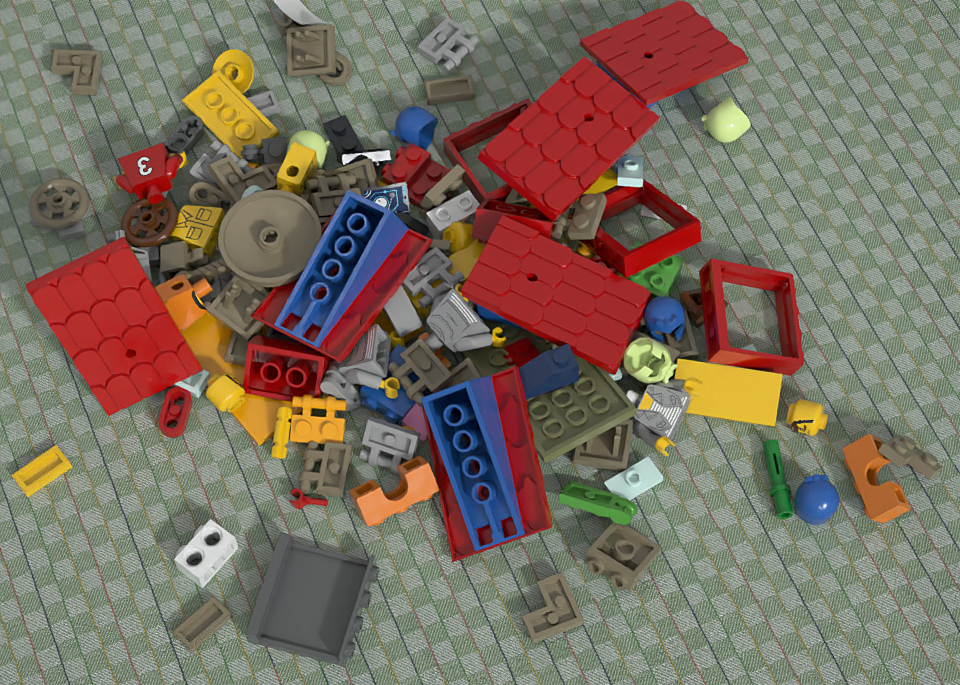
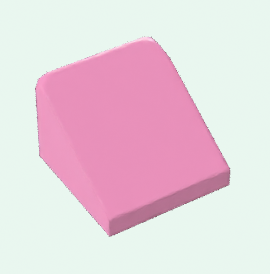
M416 403L402 420V427L410 426L416 432L421 433L419 440L424 443L428 438L422 406Z

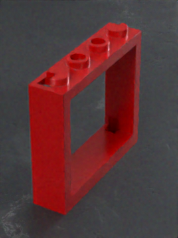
M529 98L517 104L513 103L510 107L500 112H494L479 122H473L467 128L453 132L452 135L443 139L445 155L453 167L459 164L465 170L462 180L479 204L485 198L505 202L513 188L506 184L490 193H486L459 152L502 132L507 128L508 124L532 105Z
M643 179L642 187L619 186L604 193L607 202L600 222L641 203L672 226L674 230L630 251L599 226L594 239H578L622 276L627 278L701 242L702 226H700V220L696 216L690 214L681 205L670 199L668 195L662 193L653 184ZM573 215L568 216V219L573 218Z
M711 258L699 270L708 362L792 376L804 365L803 357L805 356L802 351V332L799 327V308L796 302L793 274ZM723 282L775 292L782 356L729 347Z

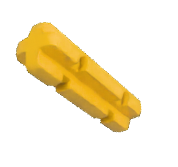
M279 407L277 409L276 418H278V421L275 422L273 437L275 445L272 447L271 456L276 459H284L287 454V447L285 445L288 444L291 424L289 420L292 416V409L289 407Z

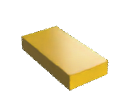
M54 445L11 476L24 494L30 497L72 468V465L58 446Z

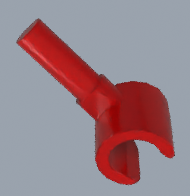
M297 488L290 491L292 496L300 497L296 501L289 500L295 509H301L305 505L310 504L328 506L327 499L304 496L303 492Z

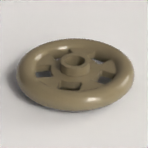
M51 179L41 184L33 192L29 203L30 213L38 224L46 228H67L76 224L84 217L89 207V195L83 185L73 179ZM67 188L74 191L71 196L64 192ZM50 190H56V192L51 194L49 197L46 196V193ZM73 202L79 203L76 211L70 210ZM46 204L48 210L41 212L39 205ZM53 214H64L63 219H53Z

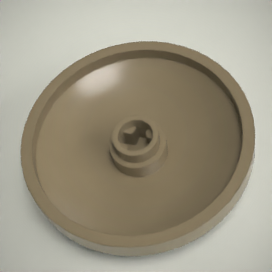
M264 190L250 194L232 206L221 223L218 242L226 266L236 277L251 285L276 287L291 283L300 278L323 234L318 215L303 198L287 191Z

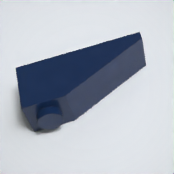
M569 344L543 352L518 368L526 400L579 381V365Z

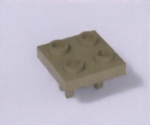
M327 24L287 29V72L289 77L336 73L334 25Z
M234 276L207 308V312L245 341L249 342L263 326V323L251 316L270 292L263 287L251 285Z
M627 419L575 448L573 464L622 472L626 470L634 420Z

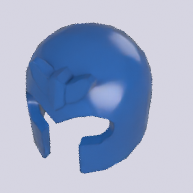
M409 106L400 112L395 122V130H390V133L405 143H411L427 150L433 140L438 118L422 107Z
M658 296L646 305L643 321L648 336L664 344L663 335L656 334L654 331L670 334L679 326V329L675 332V338L678 342L685 332V311L681 303L669 296Z
M815 474L805 477V481L798 487L794 498L796 513L801 520L810 525L826 523L834 515L839 505V494L836 487L828 481V475Z

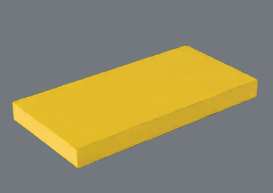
M219 70L182 99L183 104L195 116L201 118L203 125L223 145L227 144L231 148L230 151L240 159L244 158V156H241L244 145L257 144L258 149H262L261 139L277 138L280 135L279 130Z
M677 359L678 367L676 368L675 379L687 380L693 377L703 382L702 385L697 384L694 387V390L700 393L699 396L696 397L687 393L691 396L692 401L685 414L775 427L783 374Z

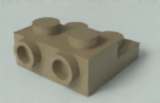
M613 522L588 549L584 564L587 565L591 573L595 575L602 574L610 579L611 584L615 588H624L630 592L642 579L646 569L659 555L662 547L629 526Z

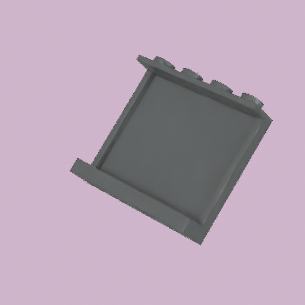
M280 532L246 631L249 643L345 667L347 658L352 659L356 643L353 642L355 633H360L364 617L361 614L363 608H368L372 592L369 589L371 582L376 583L380 568L376 566L375 556L371 555L368 561L292 542L291 535Z

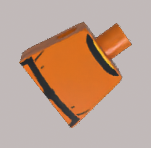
M179 275L155 287L181 332L206 313L207 309L200 298L213 291L205 277L191 286L185 275Z

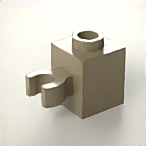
M174 241L171 244L161 246L160 272L168 281L181 271H193L194 266L204 267L209 265V255H204L203 248L191 250L185 241Z

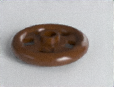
M144 197L135 201L125 211L121 220V230L125 231L127 242L133 246L142 248L156 246L168 239L176 229L179 218L178 210L175 204L166 197H163V200L158 204H151L148 198ZM152 206L151 210L142 212L143 208ZM165 208L168 213L161 217L159 211ZM133 218H138L136 226H131ZM164 224L165 227L158 233L157 231L161 228V225ZM139 231L147 233L145 238L137 236Z

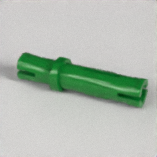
M767 440L763 443V449L771 488L769 489L770 496L774 499L777 518L788 519L793 516L789 496L791 488L786 481L778 440Z

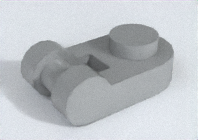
M329 366L325 373V378L320 385L321 390L326 394L336 397V400H346L347 411L360 407L362 399L358 388L347 380L337 366Z

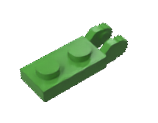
M569 481L559 494L560 503L566 504L571 508L592 512L597 516L610 517L614 523L624 526L631 522L632 516L636 515L638 511L637 504L632 502V500L629 501V499L622 498L620 495L574 481Z

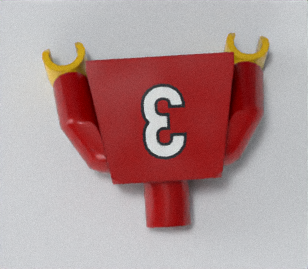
M162 142L118 158L123 173L112 178L118 189H123L129 194L136 193L139 199L147 197L149 203L158 204L163 200L162 193L171 190L173 187L172 180L176 177L179 168L188 165L186 153L182 151L180 154L172 153L169 155Z

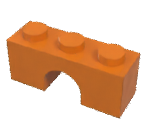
M867 434L842 448L846 457L844 458V463L853 474L855 479L853 484L857 493L862 496L865 504L863 505L865 514L869 519L884 524L911 509L901 485L891 481L878 485L877 474L879 470L891 461L878 452L883 444L882 439Z
M419 455L396 467L400 475V482L397 488L391 492L383 493L381 487L373 479L348 491L360 519L368 527L379 525L387 517L395 513H402L410 505L418 501L428 500L434 493L440 491L431 467L423 457Z

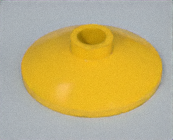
M231 49L223 52L216 59L212 75L219 70L244 94L251 86L254 77V66L250 57L241 50Z

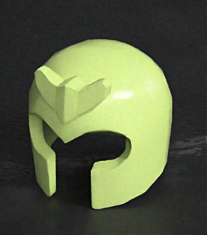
M728 97L710 110L708 115L701 117L704 123V130H708L714 139L722 143L735 141L751 127L749 119L736 107L731 97Z
M311 130L296 132L289 140L286 156L293 142L316 150L317 165L319 169H322L330 142L328 140L325 142L320 134Z
M649 337L639 338L631 342L624 354L626 370L643 383L653 384L662 381L666 384L669 382V378L673 376L674 369L678 367L677 364L672 363L668 349Z

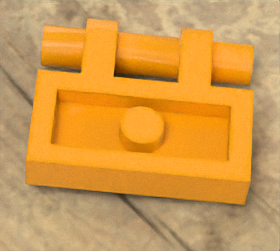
M306 394L304 397L294 396L293 407H302L303 415H292L290 441L344 444L346 419L335 418L336 410L346 411L347 401L336 400V397L328 396L327 399L313 398V395ZM312 408L326 409V417L312 416Z

